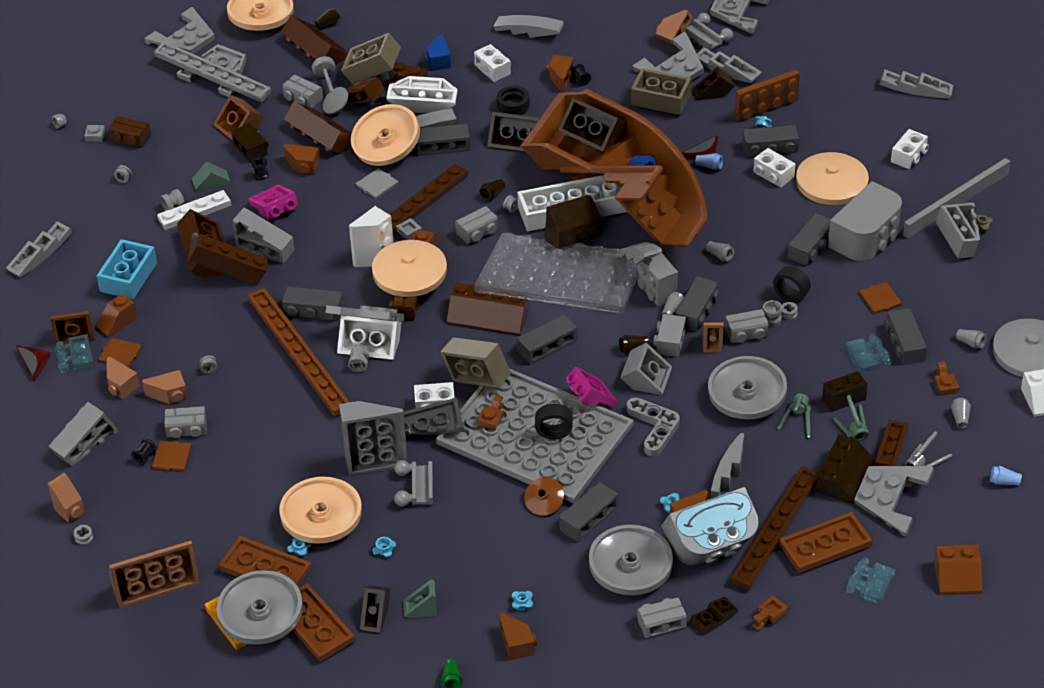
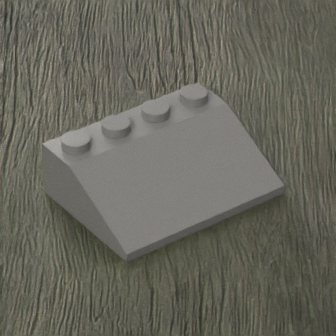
M362 401L339 404L345 459L349 476L394 469L396 462L399 460L408 462L403 409Z

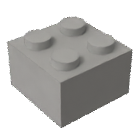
M662 252L652 260L639 263V287L642 290L644 289L648 298L658 307L664 305L668 295L678 291V271Z

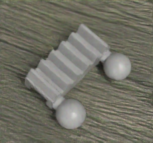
M707 13L699 14L697 19L693 20V24L688 26L685 31L689 40L693 39V42H697L698 46L702 45V48L705 47L710 51L721 46L723 41L728 42L733 38V32L729 28L723 29L720 35L708 28L710 16Z
M405 460L396 462L394 470L399 476H405L412 472V494L404 490L398 491L394 496L395 503L401 507L408 505L409 502H413V505H433L432 461H428V465L416 466V462L409 464Z

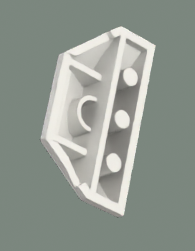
M409 76L396 83L389 84L386 99L392 104L410 109L413 113H430L453 107L456 104L458 89L453 87L444 78Z

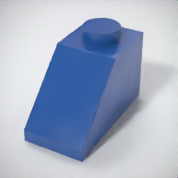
M443 34L439 35L427 47L425 63L430 66L431 71L451 68L450 53Z

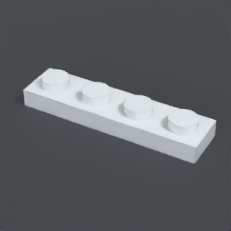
M222 190L159 213L157 216L163 228L167 230L177 226L179 220L189 209L205 216L231 206V200Z

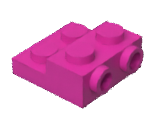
M279 184L248 199L250 206L258 209L260 216L268 220L277 218L283 212L292 211L299 205L295 192Z
M575 366L566 377L567 382L571 384L569 387L575 394L579 395L577 398L583 404H590L596 407L600 403L603 406L608 405L613 408L618 403L602 380Z

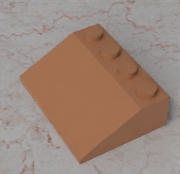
M192 541L109 565L110 579L119 608L200 584Z

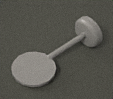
M324 56L319 57L313 62L312 71L315 76L326 79L330 92L324 99L323 110L331 115L336 114L345 106L348 100V91L343 87L333 89L329 76L335 71V62L332 58Z

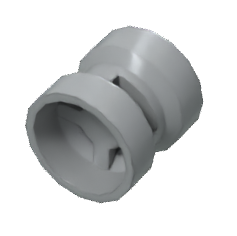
M178 189L171 191L169 195L164 194L160 196L162 206L166 211L184 204L183 196Z
M774 300L764 303L763 312L769 327L778 326L782 319L781 303Z
M362 345L352 347L348 367L352 371L363 372L367 369V360L370 354L368 348Z

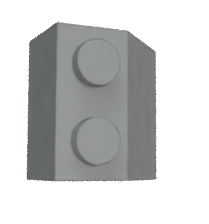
M644 343L630 351L620 378L633 390L662 395L672 366L650 345Z

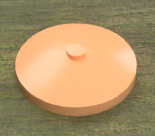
M229 0L227 4L229 20L240 28L254 31L277 28L285 24L294 12L292 0Z
M388 104L376 107L363 115L354 126L351 134L352 148L357 157L367 164L383 166L395 163L408 155L415 147L420 135L419 122L414 113L404 106Z
M836 152L819 153L808 157L799 165L796 173V184L800 192L808 199L825 205L848 204L868 185L869 180L867 169L860 161L849 155Z
M403 240L392 243L380 250L372 263L373 279L377 286L389 294L400 297H415L433 291L443 282L447 273L446 258L442 251L436 246L420 240Z
M314 477L303 480L291 487L283 496L279 511L281 523L291 536L308 543H328L345 537L355 529L361 519L362 505L358 492L347 482L332 477Z

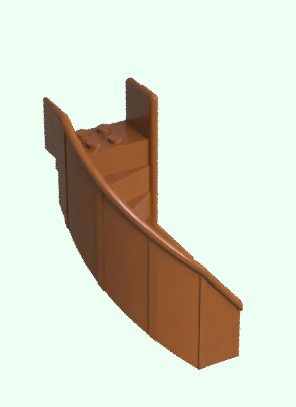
M585 89L583 92L558 93L520 146L542 170H560L561 173H603L607 183H619L622 188L615 196V199L659 246L687 247L707 222V208L699 182L689 163L675 144L660 129L641 115L589 89ZM572 98L625 121L618 139L605 152L558 131ZM635 156H651L654 158L656 165L629 166V163Z

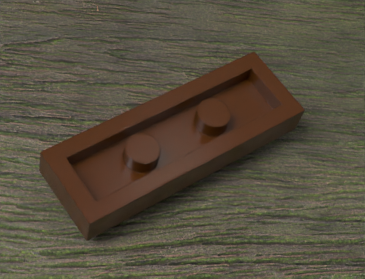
M888 420L875 466H897L908 430V423Z

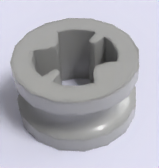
M124 165L118 166L114 172L115 179L121 183L128 182L132 176V171Z
M512 195L507 196L503 203V209L514 213L518 209V198H514Z
M793 302L783 303L781 316L787 320L795 319L798 315L797 305Z
M207 355L200 359L201 371L204 374H212L217 371L218 365L214 356Z
M80 525L75 528L74 537L78 544L83 545L92 541L93 533L88 525Z

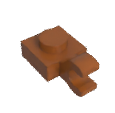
M945 361L937 362V376H935L934 382L939 395L959 393L960 387L954 373L948 374Z
M495 395L491 407L484 406L477 418V425L496 430L503 418V411H501L504 405L501 403L502 396Z
M772 595L758 606L759 613L753 617L756 622L752 624V627L760 631L768 620L774 624L788 613V606Z

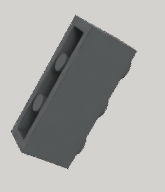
M459 124L420 128L419 139L416 143L418 156L470 151L468 125Z
M796 125L743 129L742 144L745 156H758L767 148L778 154L798 152L799 136Z
M815 213L788 244L787 258L805 266L814 261L819 251L826 247L829 240L831 219Z
M699 276L694 280L676 311V316L686 317L687 330L697 332L700 325L702 326L705 323L707 313H711L713 303L718 300L720 295L718 282Z
M288 286L282 301L285 316L339 321L341 315L326 313V306H344L342 292Z
M911 309L888 311L887 319L884 321L885 329L890 333L891 343L895 345L896 355L901 359L902 364L925 362L927 346Z
M562 315L518 337L517 352L531 365L577 342V327L565 315Z
M599 482L595 487H591L581 499L579 498L575 501L573 506L561 513L559 517L560 531L576 542H580L619 507V494L602 482Z

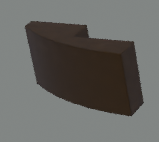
M724 596L710 602L706 610L692 615L690 623L702 635H705L727 622L738 612V609Z

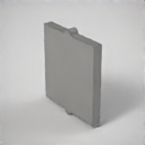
M378 168L358 181L356 186L363 190L365 194H369L377 199L397 186L399 181Z

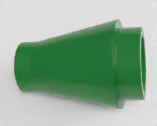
M449 659L445 662L441 685L443 688H459L462 684V678L458 669V663L454 659Z

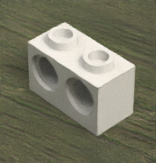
M491 44L474 52L475 66L493 82L511 74V61Z
M908 129L892 148L891 162L911 169L914 164L919 162L922 154H926L929 144H927L928 136Z
M767 148L754 158L753 172L771 183L783 187L795 177V163Z
M453 382L414 385L415 407L420 408L454 398Z

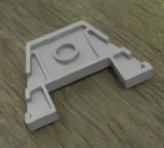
M715 0L710 9V15L754 34L758 26V20L743 16L751 1L768 5L770 0Z
M191 7L181 14L182 20L188 23L186 26L169 37L154 31L145 37V43L148 45L154 43L159 47L165 41L194 54L215 40V34L196 10Z
M686 32L673 39V44L681 51L657 67H654L646 58L632 65L633 70L637 73L641 68L689 77L691 81L704 73V68Z
M219 44L201 55L202 58L239 74H242L247 60L245 54ZM179 70L177 72L178 78L191 82L197 75L188 70ZM222 85L218 88L219 94L227 97L230 95L234 96V90Z
M360 305V309L326 306V313L404 322V314L397 313V309Z
M869 466L854 499L855 504L874 517H879L885 521L886 525L891 528L894 527L901 535L906 537L913 519L912 517L896 513L894 510L906 482L911 481L928 486L934 472V467Z

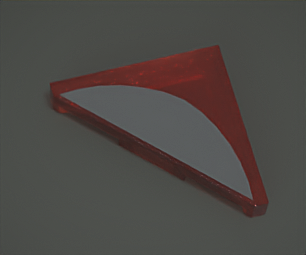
M714 136L683 151V156L685 159L696 160L697 155L716 153L718 136Z
M17 345V352L20 354L33 381H36L51 357L50 352Z

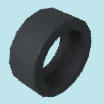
M507 86L498 92L497 108L500 113L522 115L528 111L530 99L529 93L525 88ZM509 99L521 100V102L513 104L505 101Z
M785 266L774 277L773 287L781 298L796 303L803 300L808 294L811 282L808 276L799 268ZM784 278L793 281L799 290L790 287Z
M553 403L546 404L536 411L535 429L541 437L556 440L562 439L571 433L573 416L568 407ZM556 418L561 419L564 422L557 425H550L544 423L543 421L547 419Z

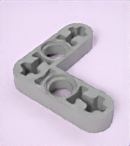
M631 398L627 402V413L630 416L655 425L644 442L645 454L651 457L660 455L680 425L679 414L640 398ZM656 412L658 413V415L650 416L648 415V413ZM660 431L667 433L665 436L657 435Z

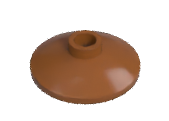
M538 478L532 481L525 491V505L535 515H551L562 506L564 490L561 484L553 478ZM545 491L546 494L543 497H540L539 494Z

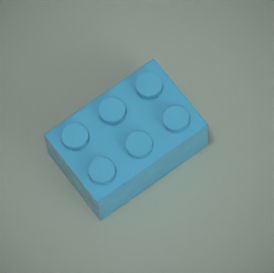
M121 239L97 274L100 292L116 296L124 294L129 299L134 300L157 264L155 247Z

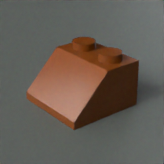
M230 95L213 125L232 139V130L248 123L254 129L258 128L264 116L243 99Z
M91 311L50 316L56 346L95 341Z
M936 546L934 566L939 594L982 593V562L979 546Z

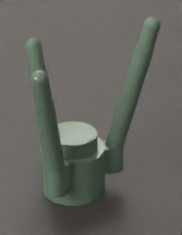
M799 393L794 396L793 402L789 404L788 410L777 427L778 430L782 428L792 411L796 414L805 412L807 439L811 438V407L808 406L809 398L806 395Z
M848 395L847 400L855 421L850 424L849 430L837 418H834V421L846 433L847 437L860 442L865 440L869 434L862 405H858L859 420L851 396Z

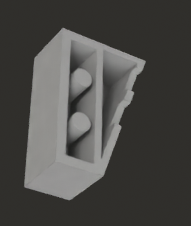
M974 203L941 205L936 224L957 258L974 257L980 242L978 225H976V214L974 213Z
M245 207L233 219L236 247L283 264L294 252L293 236Z
M87 402L62 432L53 439L49 448L70 466H74L91 453L90 449L97 443L101 445L105 442V437L110 433L116 434L119 430L104 412Z

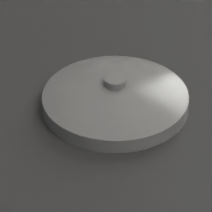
M1029 318L1014 320L1006 323L996 332L993 341V354L996 361L1005 370L1016 376L1023 377L1024 372L1044 369L1043 320Z
M740 356L726 360L713 370L708 381V394L712 404L725 415L738 419H757L770 415L783 404L787 395V381L782 370L773 362L755 356Z
M621 525L608 529L595 539L589 551V568L595 580L604 588L622 595H641L659 588L668 579L672 571L673 554L669 543L658 532L644 526Z
M268 570L253 571L235 578L223 589L217 602V615L223 630L231 638L246 644H266L284 637L297 625L303 610L302 597L298 586L289 577Z

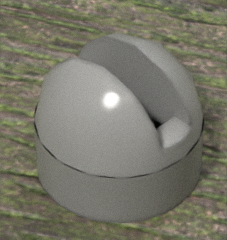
M63 114L52 116L53 124L57 129L66 125L67 120Z

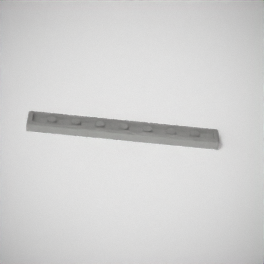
M165 41L154 51V55L162 60L261 103L272 92L269 86Z
M1007 158L1001 160L904 222L903 236L908 239L935 222L941 205L963 204L1009 174L1010 160Z

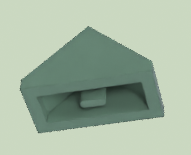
M208 161L192 178L196 192L231 184L227 171Z
M431 579L403 600L405 618L437 616L434 580Z

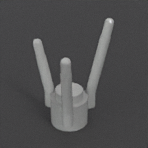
M935 431L923 445L919 444L910 458L905 461V466L934 467L953 455L948 454L925 465L926 459L922 453L937 435Z

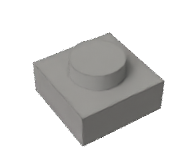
M87 125L84 135L85 142H103L105 126Z
M411 218L396 226L397 232L406 240L412 239L417 229L422 230V227Z

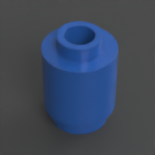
M635 156L629 163V166L656 165L654 158L651 156Z

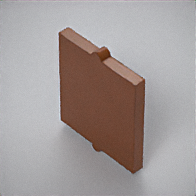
M887 282L871 285V287L859 290V294L874 314L890 311V309L902 306L901 300Z
M111 338L107 346L103 348L104 351L98 358V361L107 364V358L110 356L130 368L133 361L137 359L142 345Z
M159 441L152 469L166 470L167 472H184L192 443Z

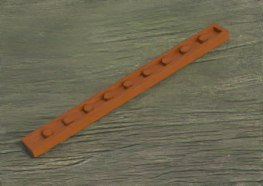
M263 288L248 294L250 303L334 417L339 415V404L349 403L348 399L267 290Z

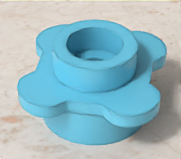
M765 116L755 117V128L772 127L770 125L772 121Z
M672 493L667 497H661L660 503L664 504L666 512L670 513V503L680 500L679 495Z
M294 537L292 544L287 547L288 552L292 553L295 557H304L308 553V547H311L312 544Z
M380 537L376 540V547L372 551L375 555L380 554L390 557L393 548L396 547V543L388 537Z
M513 592L512 598L514 602L512 607L519 611H526L533 606L531 601L533 597L532 592Z

